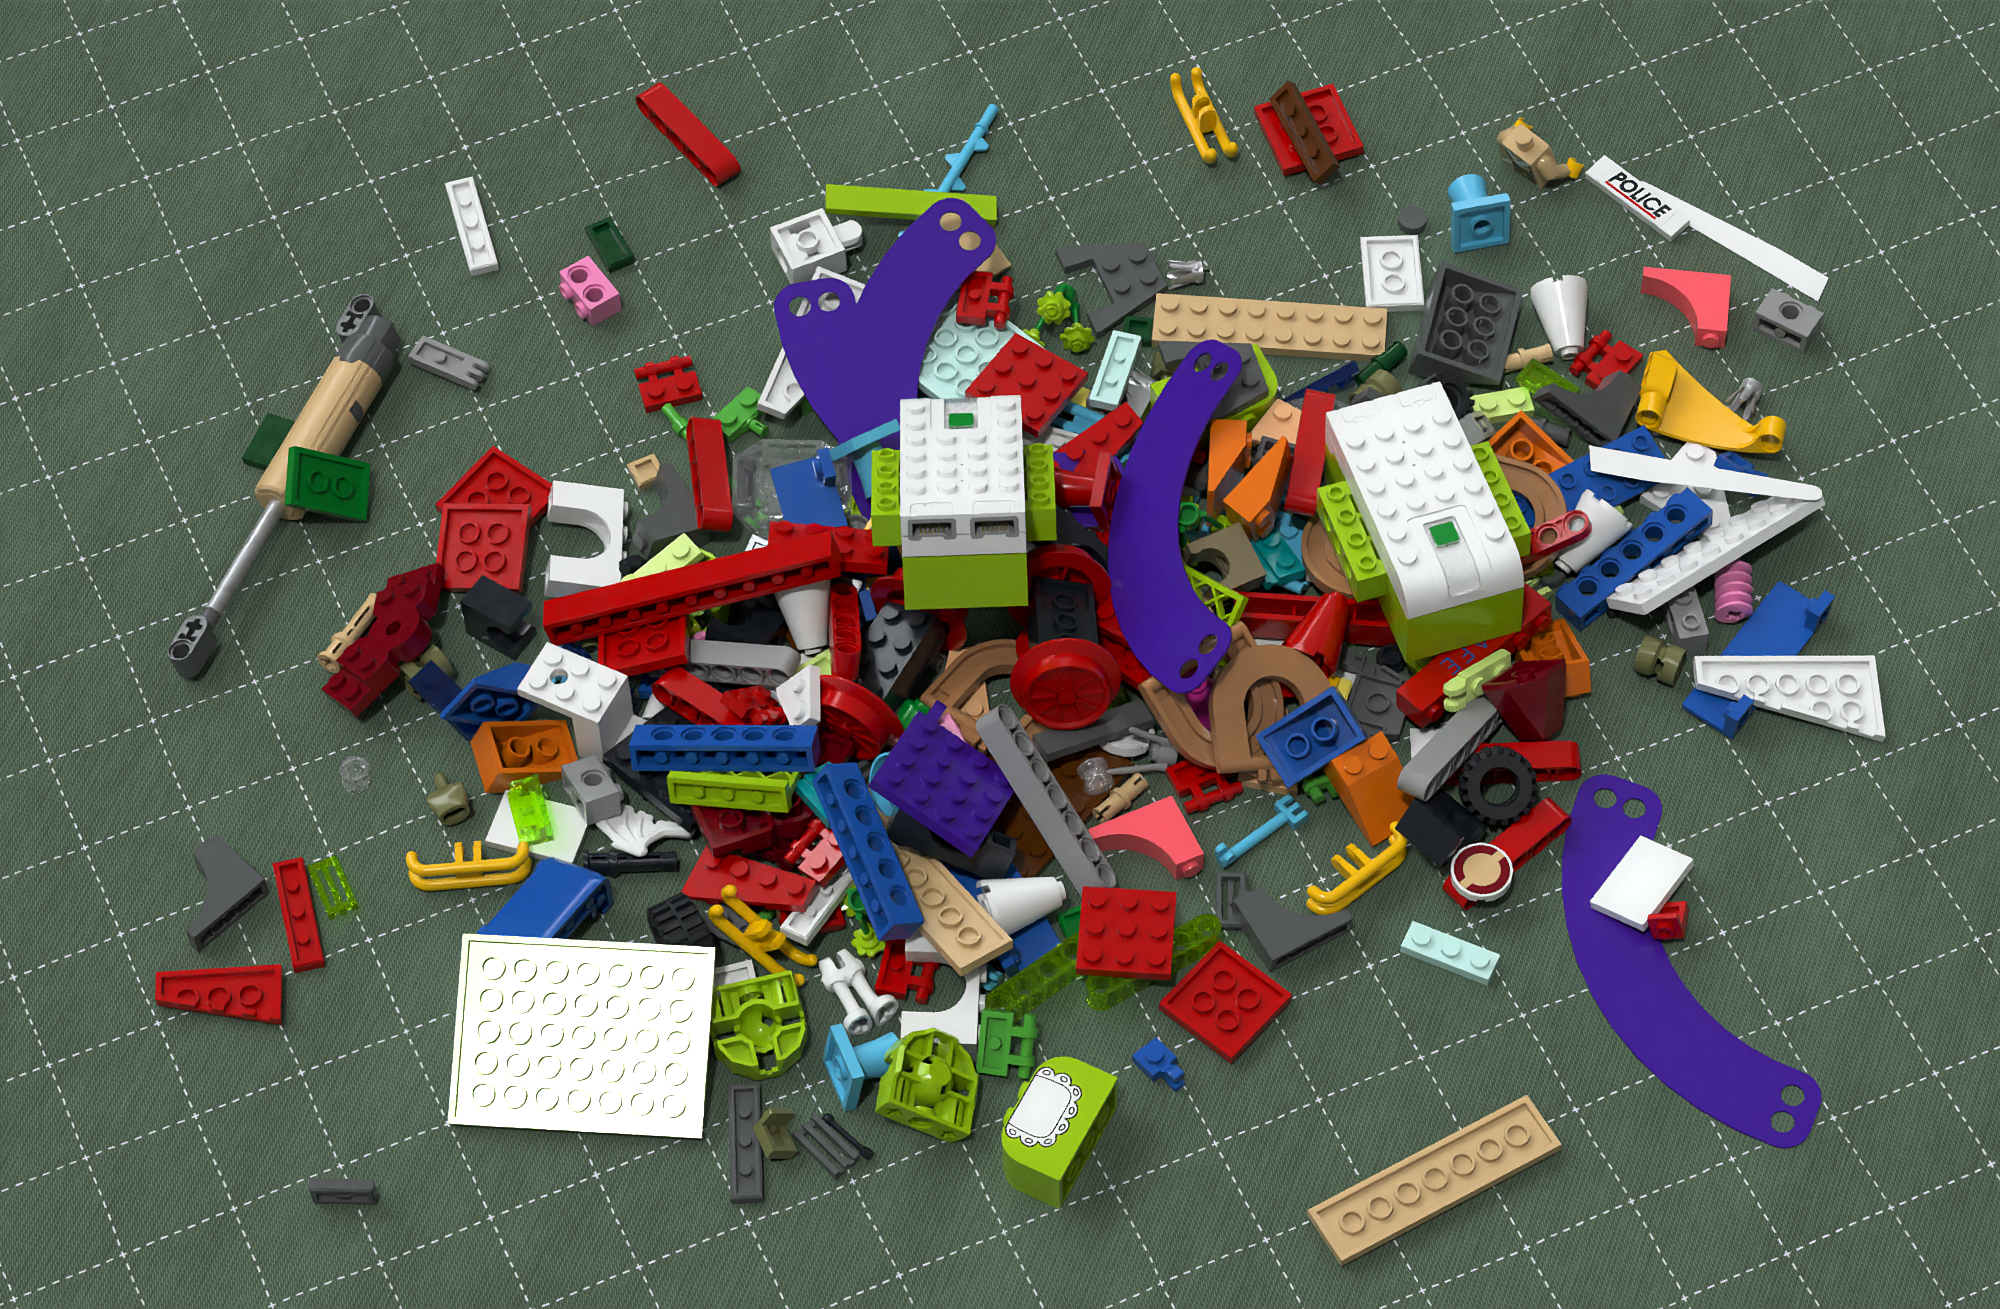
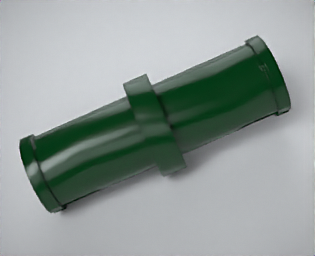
M1395 341L1383 353L1373 356L1370 359L1371 363L1353 376L1357 386L1365 384V381L1378 369H1383L1390 373L1391 368L1408 355L1407 349L1401 342Z

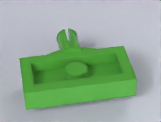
M747 386L712 418L721 421L723 439L732 443L739 435L749 430H752L761 438L768 434L769 427L759 422L760 416L765 412L756 409L761 397L760 393Z

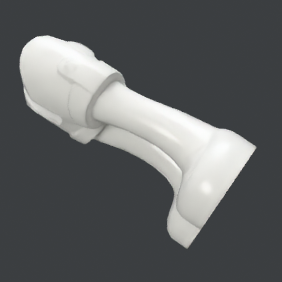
M845 948L836 952L841 969H837L829 957L818 962L822 974V983L829 992L836 993L848 1014L844 1019L843 1025L850 1035H863L869 1032L872 1028V1020L867 1011L860 1008L849 987H854L876 1025L881 1026L894 1016L899 1007L895 997L889 994L878 997L864 977L866 973L864 964Z

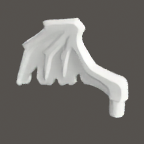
M624 803L621 804L620 815L596 823V826L613 841L612 847L637 857L647 855V847L661 838L689 839L696 831L695 829L689 833L676 822L660 820L653 824L652 815L646 814L641 810L635 813L632 806Z

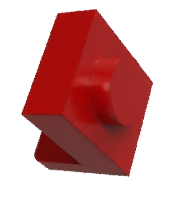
M1687 901L1666 902L1658 914L1648 915L1647 922L1654 939L1685 937L1689 914Z

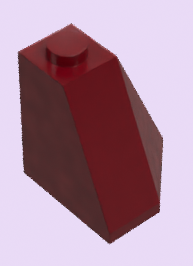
M1565 659L1518 661L1481 685L1483 692L1521 741H1549L1552 738V734L1562 728L1566 678Z

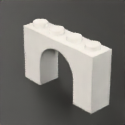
M553 481L548 496L547 521L580 525L592 530L602 540L605 551L601 555L590 559L550 555L545 571L544 596L558 598L561 595L566 596L619 583L625 577L621 576L619 571V562L627 558V551H622V544L626 543L628 532L627 526H623V519L627 518L628 502L624 501V489Z
M918 929L909 939H906V962H935L950 965ZM983 964L963 975L966 981V990L961 1000L952 1008L942 1012L902 1011L900 1039L914 1031L936 1028L957 1037L960 1045L968 1054H977L981 1026L979 1024V1013H982V1010L986 1008V994H980L981 983H987V964ZM939 1038L934 1039L932 1052L934 1051V1048L939 1043H941L939 1042Z

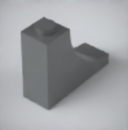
M1619 370L1604 377L1592 393H1575L1565 390L1555 383H1551L1538 389L1533 400L1592 445L1602 447L1618 439L1642 386L1635 382L1629 374Z
M670 462L661 464L653 484L659 495L661 507L650 516L638 521L632 539L635 548L641 552L647 561L651 560L683 533L697 547L707 545L712 532L698 529L693 494Z
M217 835L202 842L196 851L192 853L197 869L207 881V896L204 906L197 919L186 929L189 943L198 953L269 895L265 879Z
M1261 886L1252 891L1251 889H1246L1240 892L1233 901L1231 912L1235 919L1240 922L1242 930L1270 973L1350 932L1353 921L1347 909L1319 916L1293 912L1271 899Z

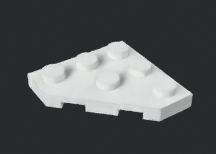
M1686 442L1672 458L1674 461L1717 468L1714 466L1717 459L1716 453L1708 447ZM1659 483L1640 495V503L1658 512L1666 505L1668 499L1673 494H1680L1688 487L1713 510L1712 525L1697 537L1699 539L1706 537L1708 531L1726 525L1731 518L1724 490ZM1679 520L1671 521L1674 524L1681 523Z

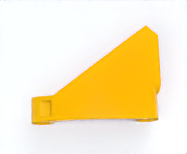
M1667 350L1650 352L1641 382L1642 388L1638 395L1641 399L1635 417L1636 422L1640 426L1645 425L1651 431L1689 443L1729 451L1776 453L1782 449L1787 429L1786 422L1777 416H1767L1756 425H1751L1699 384Z

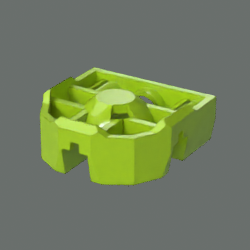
M792 970L714 987L711 1039L715 1056L732 1073L749 1077L753 1080H763L783 1075L788 1068L801 1058L808 1038V1027L805 1022L803 1007ZM782 988H783V992H784V996H785L786 1003H784V1000H783L782 991H781ZM720 1002H721V1004H722V1009H723L724 1017H722V1013H721V1009H720V1005H719ZM763 1016L774 1021L770 1027L762 1023ZM799 1017L800 1022L781 1025L782 1020ZM731 1031H734L736 1037L717 1041L716 1035ZM773 1050L777 1066L772 1067V1070L765 1071V1069L759 1070L756 1054Z
M929 1028L911 1032L897 1040L884 1054L883 1061L890 1063L888 1071L880 1078L875 1113L949 1143L970 1135L979 1075L975 1072L971 1056L960 1045L959 1039L939 1029ZM935 1038H939L941 1043L934 1048L933 1055H931L933 1041ZM923 1060H928V1061H932V1063H931V1064H927V1063H924V1062H922V1061H923ZM909 1068H912L913 1072L908 1073L903 1071L902 1069L907 1070ZM946 1086L944 1093L941 1094L942 1087ZM966 1089L969 1094L964 1096L951 1090L961 1091Z

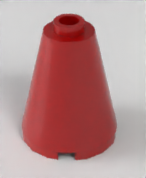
M1335 591L1324 593L1282 643V646L1295 649L1309 657L1319 666L1327 679H1329L1330 675L1334 677L1338 668L1350 612V604L1347 602V598Z

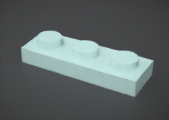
M1113 330L1089 398V406L1111 411L1120 406L1142 343L1141 336Z
M1412 921L1400 949V952L1486 986H1488L1500 959V955L1414 921Z

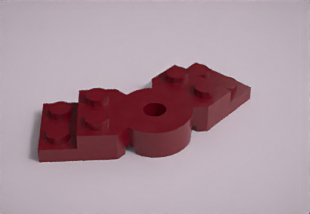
M439 562L388 578L386 589L376 594L372 614L377 620L372 625L368 636L357 639L344 650L343 654L336 660L342 669L328 680V683L321 688L328 698L356 718L400 675L401 668L398 666V662L404 660L408 663L414 660L430 642L432 628L427 620H430L436 614L445 571Z
M818 730L821 752L816 768L829 761L832 764L847 763L855 750V741ZM804 772L803 775L801 776L800 780L803 779V778H804V775L807 774L808 772ZM795 791L791 796L792 807L789 813L691 805V813L713 857L739 848L743 855L772 846L777 836L782 838L800 837L807 831L808 828L806 826L812 819L816 820L818 818Z

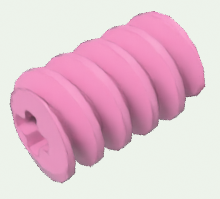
M1739 558L1714 573L1715 618L1721 623H1735L1753 614V607L1751 606L1753 603V597L1751 596L1753 593L1751 586L1752 566L1741 561Z

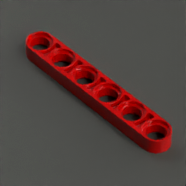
M1581 510L1569 511L1530 529V555L1520 557L1522 567L1588 537L1592 530V524L1587 514ZM1573 520H1584L1585 525L1580 531L1575 532L1569 529ZM1554 531L1557 533V538L1553 543L1544 544L1542 542V536L1546 532Z

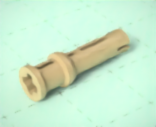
M375 593L369 594L366 601L343 631L335 633L331 638L332 643L317 656L319 664L327 671L338 673L342 669L336 660L349 645H352L362 636L375 619L372 614L376 599Z

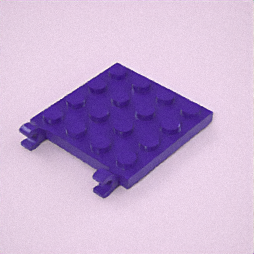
M936 700L926 715L918 710L868 787L972 858L1014 790L998 764L937 723L947 706Z

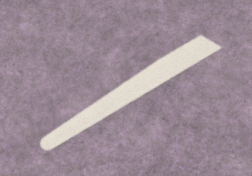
M1640 181L1689 217V226L1816 301L1819 300L1828 277L1782 250L1644 181Z
M1589 445L1591 471L1651 482L1811 501L1818 500L1822 496L1821 489L1814 485Z

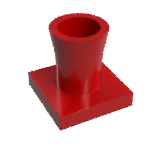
M1099 452L1095 474L1074 472L1054 467L1056 505L1061 508L1090 507L1100 530L1109 532L1113 507L1122 477L1112 453Z

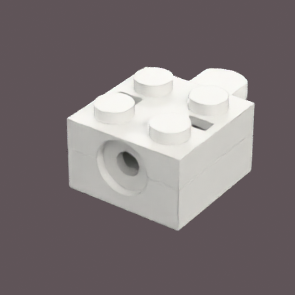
M823 208L770 227L771 248L790 284L811 281L818 266L837 274L847 271L845 252L861 247L863 241L862 229L858 222L849 220L832 226Z

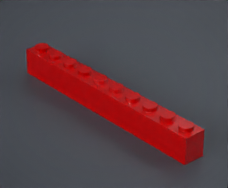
M830 530L544 601L543 628L551 643L559 646L841 577V551Z

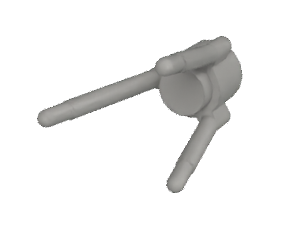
M1131 726L1128 729L1129 732L1154 741L1151 743L1148 751L1149 760L1154 761L1155 764L1108 769L1106 774L1120 775L1155 770L1165 772L1167 766L1176 764L1178 751L1168 738H1163Z

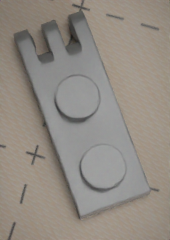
M423 335L408 355L410 364L471 390H476L479 386L477 381L481 382L485 377L484 373H488L491 368L485 361Z

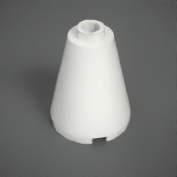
M1563 275V281L1553 282V277L1547 278L1531 287L1530 298L1555 355L1564 360H1571L1584 350L1588 286L1585 278L1580 276Z
M1588 489L1582 493L1575 510H1581L1587 514L1592 524L1591 533L1585 539L1561 549L1555 561V564L1567 574L1571 570L1578 573L1630 531L1633 526L1632 523L1627 522L1628 519L1603 499L1600 501L1593 496L1595 493ZM1575 519L1571 522L1569 529L1575 532L1580 531L1584 527L1585 521Z
M830 579L775 592V598L797 649H804L805 655L823 652L822 646L828 645Z
M1054 877L986 879L976 883V888L982 887L983 894L977 895L978 903L1008 935L1062 907V900L1066 899V892L1062 881L1057 882Z

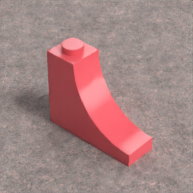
M1644 267L1641 293L1659 297L1677 307L1688 319L1693 329L1695 346L1724 348L1728 324L1731 275Z
M1172 795L1088 829L1101 852L1108 850H1131L1148 855L1166 867L1175 880L1183 877H1192L1204 869V853Z

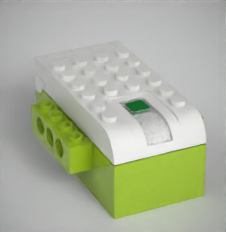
M1441 382L1326 412L1325 480L1327 486L1317 488V512L1356 602L1377 597L1405 662H1412L1521 631L1524 575L1520 557L1530 555L1531 531L1489 441L1472 446L1469 445Z
M1021 395L949 399H900V450L884 448L872 451L871 524L873 547L902 546L905 610L1028 606L1026 541L1057 540L1053 444L1034 443L1023 445Z

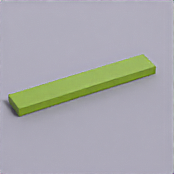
M826 184L825 214L917 220L939 200L963 198L989 225H996L997 205L996 196L833 184Z

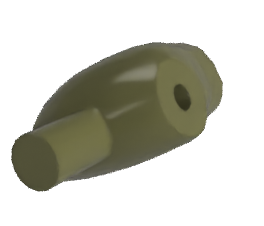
M436 774L433 780L437 790L426 797L433 814L443 825L456 824L470 814L468 794L461 781L448 784L444 774Z

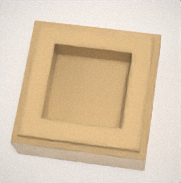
M654 453L627 464L628 471L640 492L654 486L653 484L660 466Z

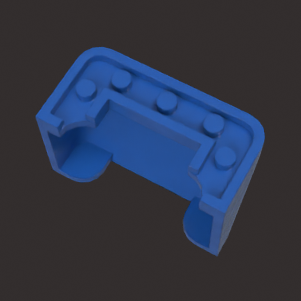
M555 857L542 859L535 867L534 873L487 925L480 927L476 934L567 939L587 916L593 919L597 915L596 911L605 915L614 905L610 881L598 872Z

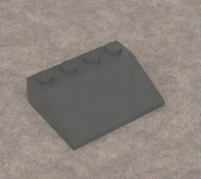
M1441 261L1431 279L1408 372L1425 378L1434 373L1437 375L1441 372H1446V374L1453 372L1455 373L1454 378L1458 375L1463 378L1461 383L1499 385L1523 290Z

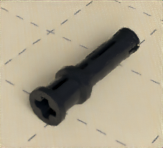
M610 849L609 852L589 853L588 850H583V867L600 874H609L610 877H615V875H618V872L677 871V851L648 852L645 856L637 857L630 853H618L614 849Z

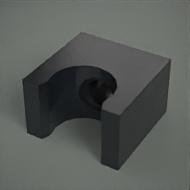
M484 575L478 579L460 601L467 635L514 661L517 660L537 635L536 628L523 621V618L532 609V602Z
M747 599L731 603L728 624L718 619H711L707 624L705 640L784 646L787 623L781 612L754 600Z
M1440 789L1426 802L1415 798L1395 829L1441 868L1446 866L1454 852L1457 854L1460 849L1469 844L1478 843L1488 827L1445 790Z

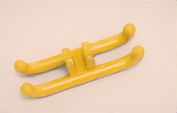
M1194 67L1191 70L1192 85L1196 94L1192 100V110L1183 93L1181 76L1178 73L1171 74L1170 87L1173 98L1203 161L1207 164H1212L1217 158L1216 150L1209 148L1203 135L1210 131L1214 132L1223 153L1228 158L1235 157L1238 153V145L1230 141L1205 89L1201 68Z
M1398 821L1390 824V830L1393 834L1390 835L1388 840L1391 845L1372 860L1357 848L1355 844L1350 843L1345 847L1346 854L1359 867V870L1338 854L1332 857V865L1346 880L1328 892L1320 890L1315 885L1309 886L1307 894L1310 898L1306 901L1307 908L1317 915L1340 912L1400 866L1407 854L1406 845L1408 839L1395 829Z
M481 840L474 841L473 861H464V846H462V842L455 843V862L424 865L418 861L416 852L409 851L406 854L410 881L416 888L422 891L514 884L524 880L531 872L532 860L528 856L530 847L525 841L520 842L517 846V853L508 858L483 860ZM519 867L513 872L483 874V872L511 870ZM456 875V877H448V878H437V879H425V878H423V877H433V876Z
M729 884L722 888L721 897L724 902L749 925L745 932L742 933L722 915L724 908L719 904L709 908V919L719 930L771 974L788 971L766 953L779 949L787 957L800 965L815 966L817 964L818 958L816 955L807 954L797 949L786 939L784 933L778 932L771 927L772 923L770 921L762 919L735 895L737 888L734 885ZM794 974L797 986H802L805 983V977L802 974Z

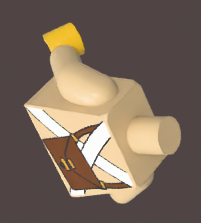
M1519 117L1513 126L1499 133L1497 142L1501 145V160L1540 190L1550 180L1566 178L1567 176L1577 179L1584 167V164L1577 163L1576 159L1569 157L1566 164H1557L1551 147L1531 131L1533 126L1525 124L1522 117Z

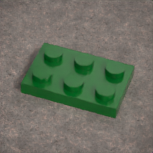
M298 446L290 447L288 451L284 506L356 522L366 521L371 463Z

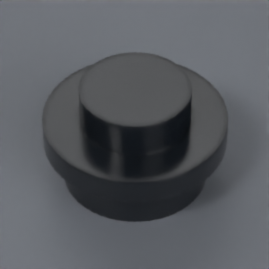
M1387 644L1376 654V663L1383 666L1384 664L1395 672L1401 671L1406 664L1398 645Z

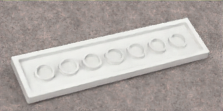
M1823 495L1815 501L1772 496L1767 500L1754 503L1749 511L1731 517L1728 520L1729 523L1721 528L1708 531L1703 539L1685 545L1683 547L1684 550L1680 553L1662 559L1661 564L1657 567L1642 571L1638 575L1639 578L1630 583L1619 585L1615 589L1616 592L1606 598L1609 608L1641 615L1648 614L1824 506Z

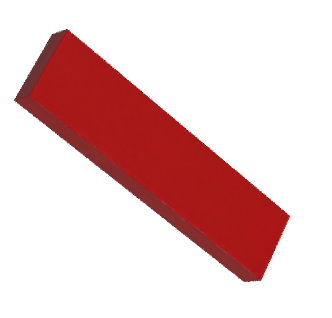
M303 857L272 863L294 973L325 967Z

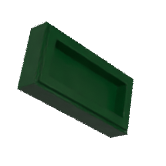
M611 216L585 227L586 235L609 274L635 263L633 253Z
M268 413L242 457L243 463L266 470L295 422Z

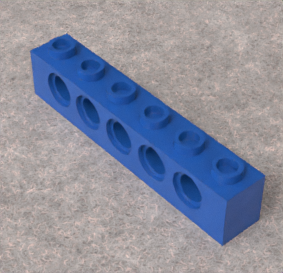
M1688 487L1680 494H1673L1668 499L1666 505L1658 512H1651L1641 526L1636 530L1633 528L1628 531L1622 541L1615 547L1607 548L1600 556V559L1593 565H1586L1572 582L1564 583L1556 592L1555 609L1579 632L1583 631L1606 612L1609 607L1606 598L1615 593V589L1619 585L1634 581L1639 578L1638 575L1642 571L1653 569L1661 564L1662 559L1676 555L1685 545L1692 542L1712 525L1713 510ZM1679 520L1681 523L1674 524L1670 521ZM1650 538H1657V539H1659V541L1652 542V541H1649L1648 539H1650ZM1628 556H1636V557H1638V558H1637V559H1634V560H1630V559H1627L1626 557H1628ZM1606 574H1614V575H1616V576H1615V577H1612V578H1608V577H1605L1604 575H1606ZM1592 592L1594 594L1590 596H1585L1582 593Z
M636 725L629 743L632 771L815 772L821 752L818 725Z
M857 762L826 764L812 780V783L878 941L909 939L924 923L922 913L918 908Z

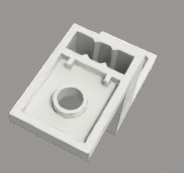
M549 642L545 644L517 688L519 696L571 717L579 757L586 758L596 755L602 765H605L602 763L603 754L631 734L636 725H643L648 721L633 714L627 675ZM558 675L568 678L565 683L554 684L552 679Z

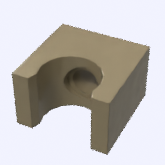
M1240 522L1187 544L1182 553V557L1188 566L1201 561L1211 562L1216 565L1223 576V580L1219 583L1234 591L1249 592L1259 588L1267 575ZM1211 586L1205 594L1207 601L1214 598ZM1231 597V598H1228V599H1226V600H1224V601H1222V602H1226V601H1228V600H1230V599H1233V598H1232V597Z

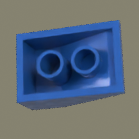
M514 662L473 678L440 713L441 719L474 725L493 721H525L540 705L519 696L517 691L518 686L532 665Z
M1335 686L1328 688L1255 735L1287 788L1324 768L1331 760L1369 738L1338 687Z

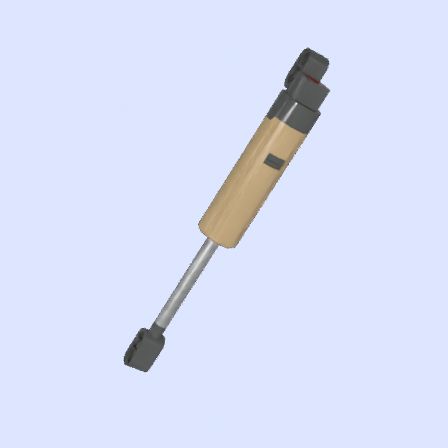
M360 294L354 297L337 322L336 332L342 342V346L254 489L256 499L265 510L202 614L187 618L168 647L167 655L179 676L183 678L194 677L202 670L217 644V638L212 630L279 519L299 520L307 512L306 510L284 506L289 448L298 446L340 456L395 364L393 355L401 343L393 323L381 316L374 299L368 294Z

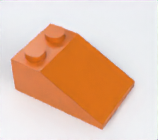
M1522 410L1488 440L1494 454L1530 463L1539 467L1547 474L1574 461Z
M1211 419L1206 512L1215 520H1217L1225 508L1223 500L1244 478V468H1250L1252 433L1246 432L1247 420ZM1206 522V526L1212 527L1211 524Z
M1284 436L1275 443L1223 500L1228 522L1232 525L1240 522L1247 537L1254 543L1260 537L1265 538L1274 527L1273 523L1276 520L1292 464L1288 439Z
M1564 618L1552 620L1547 629L1536 633L1530 638L1528 644L1523 649H1517L1513 653L1515 662L1565 659L1564 697H1578L1583 693L1591 692L1589 659Z
M566 720L483 722L470 741L485 793H505V790L517 792L562 779L561 766L578 761Z
M1382 731L1334 758L1323 768L1324 773L1371 847H1374L1393 834L1390 830V824L1394 821L1399 822L1415 799L1414 796L1397 789V781L1403 767Z

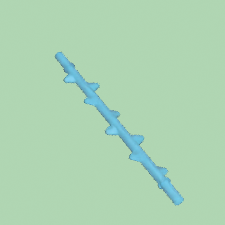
M989 104L980 121L975 124L974 131L962 151L945 156V160L949 163L951 169L939 189H925L924 191L949 193L950 191L963 192L966 186L959 176L974 151H987L989 149V145L983 139V136L988 133V128L999 111L995 104ZM900 231L898 237H900L904 231Z

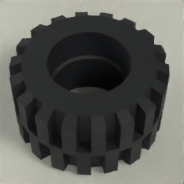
M1501 746L1484 747L1478 753L1474 752L1470 755L1471 758L1462 765L1463 770L1461 774L1459 773V786H1457L1461 801L1468 811L1480 821L1491 825H1509L1508 823L1511 821L1517 822L1520 820L1524 813L1527 815L1531 804H1535L1537 799L1535 794L1538 791L1537 775L1531 763L1515 750ZM1495 767L1509 770L1516 781L1512 796L1499 804L1487 801L1480 792L1482 777L1487 771Z
M680 892L647 908V920L656 944L715 947L699 910L685 893Z

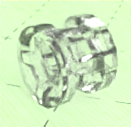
M352 755L341 762L339 773L346 791L359 794L369 789L372 784V775L369 763L364 757Z
M1094 757L1088 759L1077 768L1079 777L1084 780L1083 788L1089 795L1101 794L1109 790L1114 784L1112 775L1107 773L1108 765L1104 758Z

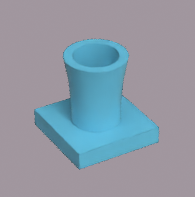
M1476 174L1463 175L1454 180L1448 188V197L1452 202L1451 247L1453 253L1509 243L1510 198L1508 193L1488 196L1486 181L1483 177Z
M897 419L829 450L832 462L850 455L859 475L865 499L871 497L872 451L883 449L880 440L900 430Z
M842 1023L830 1026L822 1060L844 1112L857 1108L863 1080L882 1077L888 1071L890 1063L883 1060L884 1054L898 1040L893 1032L852 1047Z

